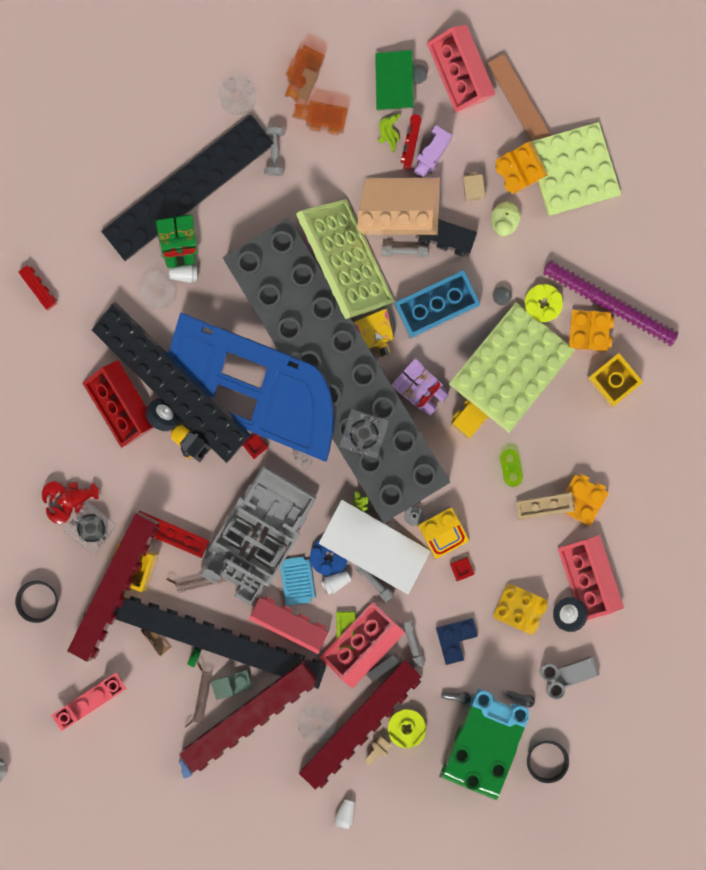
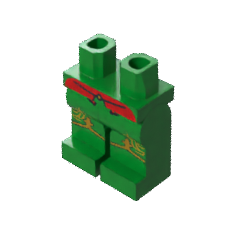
M192 214L175 216L174 219L172 217L155 219L161 257L164 258L167 268L177 267L176 256L182 255L184 265L195 264L197 248Z

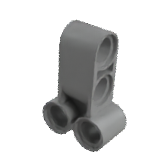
M593 656L560 668L553 664L545 663L539 670L541 678L550 682L546 687L547 695L556 700L561 699L565 695L566 687L600 675ZM547 667H552L554 674L547 678L544 675V670ZM554 685L560 687V693L556 696L551 694V688Z

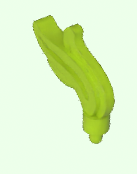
M400 113L382 119L379 124L381 138L378 139V142L384 143L387 140L391 146V152H394L396 149L395 139H397V142L400 140L398 133L392 128L393 124L398 121L397 119L401 117Z
M355 491L352 506L361 511L367 510L368 507H365V505L368 504V497L361 498L360 493Z

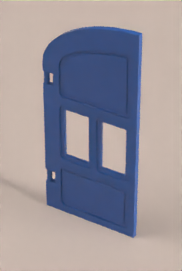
M180 313L168 354L213 398L219 384L257 399L251 420L229 412L246 430L326 462L333 437L334 408L329 385L321 371L309 362L297 359L218 326L208 324L185 313ZM204 327L213 330L212 334L203 331ZM228 352L267 367L261 388L222 373ZM289 362L299 364L298 368L289 365Z

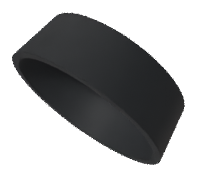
M30 581L24 584L17 592L15 598V605L19 615L32 623H41L48 620L55 613L58 603L54 589L43 581ZM35 584L49 587L55 596L53 611L48 616L40 619L28 616L21 606V597L24 591Z
M542 741L530 750L527 756V767L532 777L537 781L554 783L562 779L567 773L569 756L560 744L554 741ZM549 743L557 746L564 756V766L561 772L552 778H542L536 775L530 766V755L541 744Z

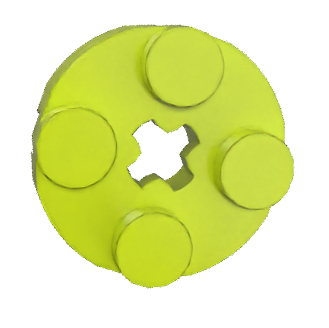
M536 285L530 289L525 297V309L529 315L541 323L552 321L557 318L562 310V295L551 285ZM545 298L547 299V303L549 304V306H545L542 309L540 308L541 304L538 303V301L543 300Z
M402 709L397 711L388 722L390 739L401 748L419 745L426 734V725L423 717L414 710ZM411 724L412 726L410 727V729L412 730V732H406L404 734L402 732V725Z

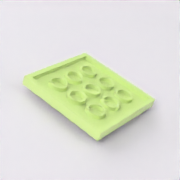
M599 122L531 141L548 176L538 181L548 217L621 195Z

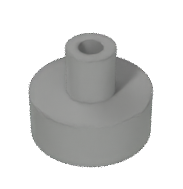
M410 507L406 510L404 518L409 525L416 526L423 521L424 515L420 508Z

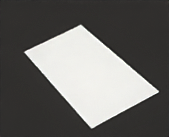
M343 500L338 505L319 542L320 545L408 595L431 552Z

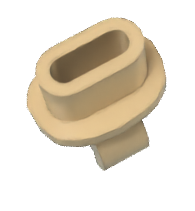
M380 736L376 741H372L374 749L364 761L371 765L379 755L387 756V751L392 745Z

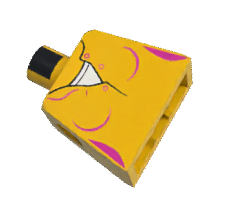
M387 309L353 322L369 350L377 348L380 357L391 353L387 343L393 341L394 338Z

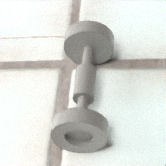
M268 127L266 128V135L273 136L270 157L272 159V167L264 168V174L282 176L283 168L276 167L279 147L277 145V136H284L285 129Z

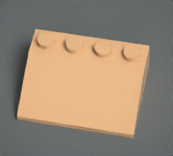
M365 178L358 210L357 230L363 235H437L440 178Z

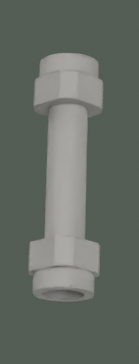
M382 244V256L406 254L428 257V246L393 247L392 244Z
M359 566L355 568L361 576L364 575L380 593L379 596L385 602L394 596L373 574Z
M413 621L401 623L411 649L413 667L425 665L423 656H420L413 632L415 630Z

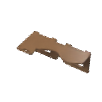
M304 68V73L302 72L301 75L305 76L306 84L299 89L298 96L300 99L305 100L306 105L319 74Z
M144 629L140 630L159 656L171 648V645L163 636L160 637L158 634ZM163 641L167 644V648L162 643Z

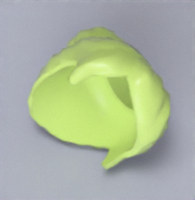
M506 201L499 203L492 210L491 227L501 237L511 235L517 229L521 220L518 207Z

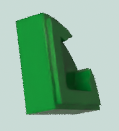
M194 647L187 663L189 666H196L202 649Z

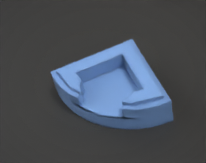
M180 758L179 764L182 768L183 778L192 776L190 768Z

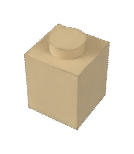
M477 172L467 173L463 177L465 201L484 200L486 196L482 174L478 175Z

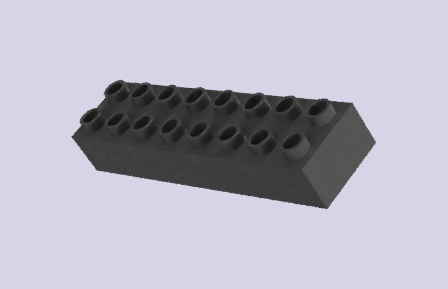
M289 217L222 257L278 351L311 363L324 375L331 391L334 408L332 440L383 523L451 483L351 318L345 319L341 313L327 279ZM289 362V365L298 368L299 364ZM369 417L371 422L378 428V440L372 448L361 449V452H358L357 448L350 441V429L357 421L367 420Z

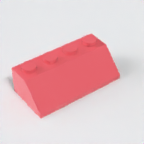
M467 25L452 27L427 43L455 113L480 104L496 95Z
M600 535L558 548L573 596L586 606L588 612L587 620L608 615L624 608Z
M270 597L259 598L249 620L317 654L319 653L329 633L326 630L327 626L319 622L313 624L309 622V617L301 613L297 616L291 613L293 609L283 604L281 607L275 605V600Z
M372 602L320 658L353 689L405 632ZM340 646H352L356 650H350L349 648H339Z

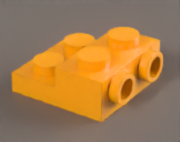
M531 141L495 160L497 164L495 166L496 172L503 176L505 180L504 187L511 194L519 193L548 176Z
M572 310L569 347L580 350L607 352L608 348L612 347L613 337L609 336V331L614 327V317H611V313Z
M580 473L578 476L573 475L564 492H573L576 511L566 512L565 514L590 527L609 492L605 491L606 486L598 482L594 485L588 482L589 477Z

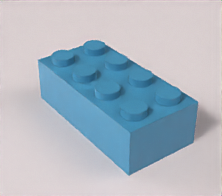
M463 270L395 302L394 306L411 340L480 307V303Z

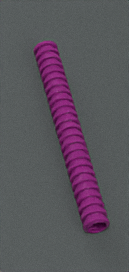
M553 260L549 261L543 271V275H549L548 278H554V281H559L560 285L563 283L564 287H570L569 290H575L574 293L578 292L580 296L584 295L585 299L589 298L590 302L594 301L596 305H601V308L605 307L606 311L610 310L611 314L615 313L622 320L626 319V322H631L632 326L636 325L638 329L642 328L643 332L647 331V334H652L653 338L657 337V340H663V343H668L669 347L674 344L679 335V332H674L673 328L669 329L667 325L663 326L662 322L658 323V320H653L652 316L648 317L646 313L642 314L641 310L637 311L636 307L632 308V305L626 304L627 302H621L620 298L616 299L615 295L607 294L606 290H600V287H595L594 283L591 285L590 281H584L585 278L581 279L579 278L580 275L576 276L574 272L570 273L569 269L565 270L564 266H558L559 264L553 263Z

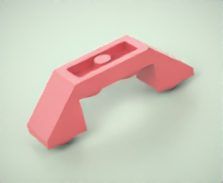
M116 672L51 716L62 732L127 688Z

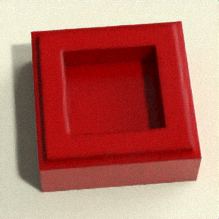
M256 433L243 445L253 459L269 448Z
M468 557L450 563L457 582L475 575Z

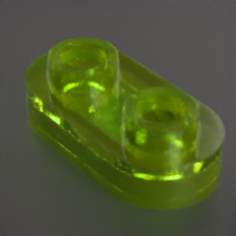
M512 449L503 451L500 455V465L504 482L509 487H517L523 480L519 455ZM507 455L513 457L512 462L506 460ZM511 474L517 476L516 481L510 480Z

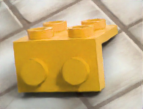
M507 584L493 617L533 636L539 628V621L542 615L547 610L548 600L515 585Z

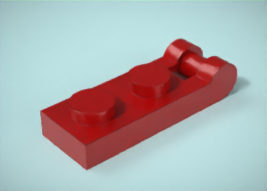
M418 114L410 117L411 134L407 133L405 145H408L407 152H403L400 163H404L403 169L411 170L420 130L421 117Z

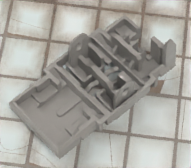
M262 466L252 485L248 486L244 493V498L239 497L208 549L210 555L205 558L198 573L201 577L214 584L222 576L239 586L234 596L250 606H253L256 600L258 601L263 592V587H269L300 535V532L297 530L304 524L307 519L306 515L317 499L314 495L265 466ZM233 513L255 526L258 522L262 524L254 538L249 536L253 527L236 516H232ZM265 526L269 528L268 534L289 546L287 550L286 546L269 536H265L262 543L257 541ZM221 535L238 547H243L246 540L250 542V545L241 557L238 555L240 553L239 549L220 539L219 536ZM254 545L259 547L254 556L263 561L264 563L270 565L271 567H275L277 565L275 570H272L271 568L267 567L266 565L262 564L254 558H251L250 561L246 560V557L248 556L250 550Z

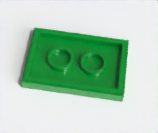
M414 51L375 53L376 110L415 108Z

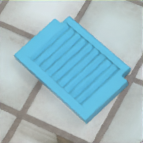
M304 557L285 559L280 569L286 606L311 602L310 598H316L310 560H304Z

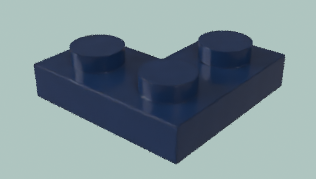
M473 618L436 627L445 665L464 661L460 641L478 637Z

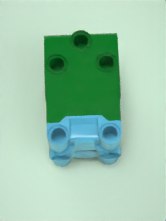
M477 688L457 729L454 742L439 777L497 801L528 722L529 709L516 703L507 705L494 699L493 694Z

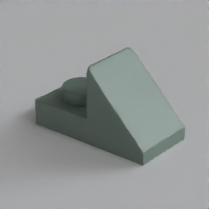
M247 670L210 681L216 700L253 689Z

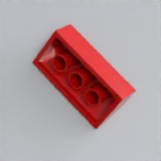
M118 360L102 367L82 383L121 448L147 434L154 428L146 418V405Z

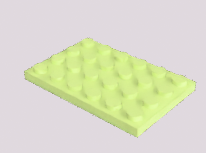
M347 199L301 210L296 213L345 319L388 306L395 302L364 235L357 230L358 222Z
M515 303L449 385L510 433L575 352V349L570 348L565 341L529 315L518 303Z

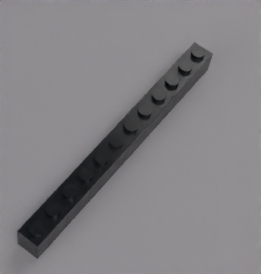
M131 596L130 599L126 598L122 607H118L115 613L117 615L116 620L278 676H282L304 660L317 677L316 686L314 687L316 689H319L326 666L323 665L324 662L313 658L310 661L305 659L306 655L294 652V655L286 653V648L280 646L272 648L268 646V642L259 639L258 642L251 641V637L242 633L239 636L232 634L233 630L222 627L221 630L216 629L213 623L203 621V624L196 622V618L185 614V617L177 615L178 611L169 608L166 611L159 609L160 605L149 602L148 605L141 603L142 599Z

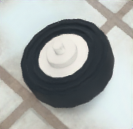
M162 399L153 400L146 408L148 422L160 431H170L179 422V416Z
M576 598L560 600L553 610L555 624L566 632L580 630L588 618L586 606Z

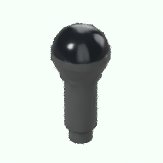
M466 691L461 693L442 692L441 698L458 701L463 705L468 704L471 700L470 694Z
M507 691L506 696L521 702L525 707L531 708L534 706V696Z

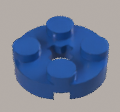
M320 540L317 541L310 552L312 567L318 573L325 576L340 573L345 568L348 560L334 553L335 556L332 557V562L329 560L325 561V552L332 553L333 551L320 545Z

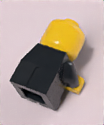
M177 425L171 430V440L178 446H181V452L187 460L193 457L198 462H201L205 454L211 450L209 445L197 433H191L184 425Z

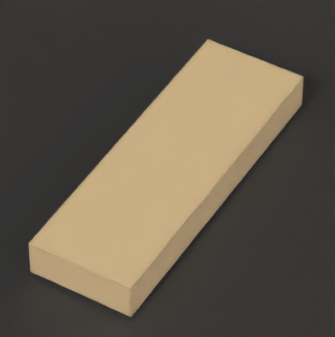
M573 492L515 501L518 520L576 511Z

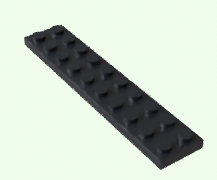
M250 114L101 232L126 262L158 237L155 219L168 217L174 219L175 216L186 215L268 151L273 141Z
M112 303L91 331L197 433L220 458L228 463L252 435L118 303Z

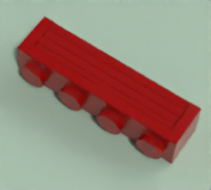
M26 265L18 273L43 307L49 311L57 305L55 302L57 299L54 295L49 294L50 290L46 285L43 286L41 283L43 281L39 275L36 276L34 274L36 272L34 268Z

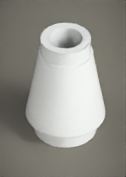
M191 264L169 268V279L187 283L196 282L197 267Z
M347 571L324 577L325 580L321 581V584L327 595L331 593L335 594L350 582L351 579Z
M343 801L334 818L335 826L349 830L353 822L354 802Z

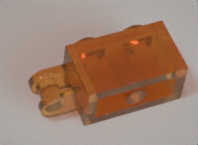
M304 45L303 49H298L294 58L296 62L294 66L290 65L286 76H288L287 82L290 85L285 93V97L289 96L295 102L299 100L298 92L292 88L294 86L298 88L305 86V76L301 75L302 72L304 73V68L318 73L325 60L324 54Z
M310 101L309 106L302 104L294 105L296 110L292 117L305 120L306 126L310 130L320 132L322 129L328 130V133L332 135L344 134L348 108ZM303 110H308L307 116L302 115Z

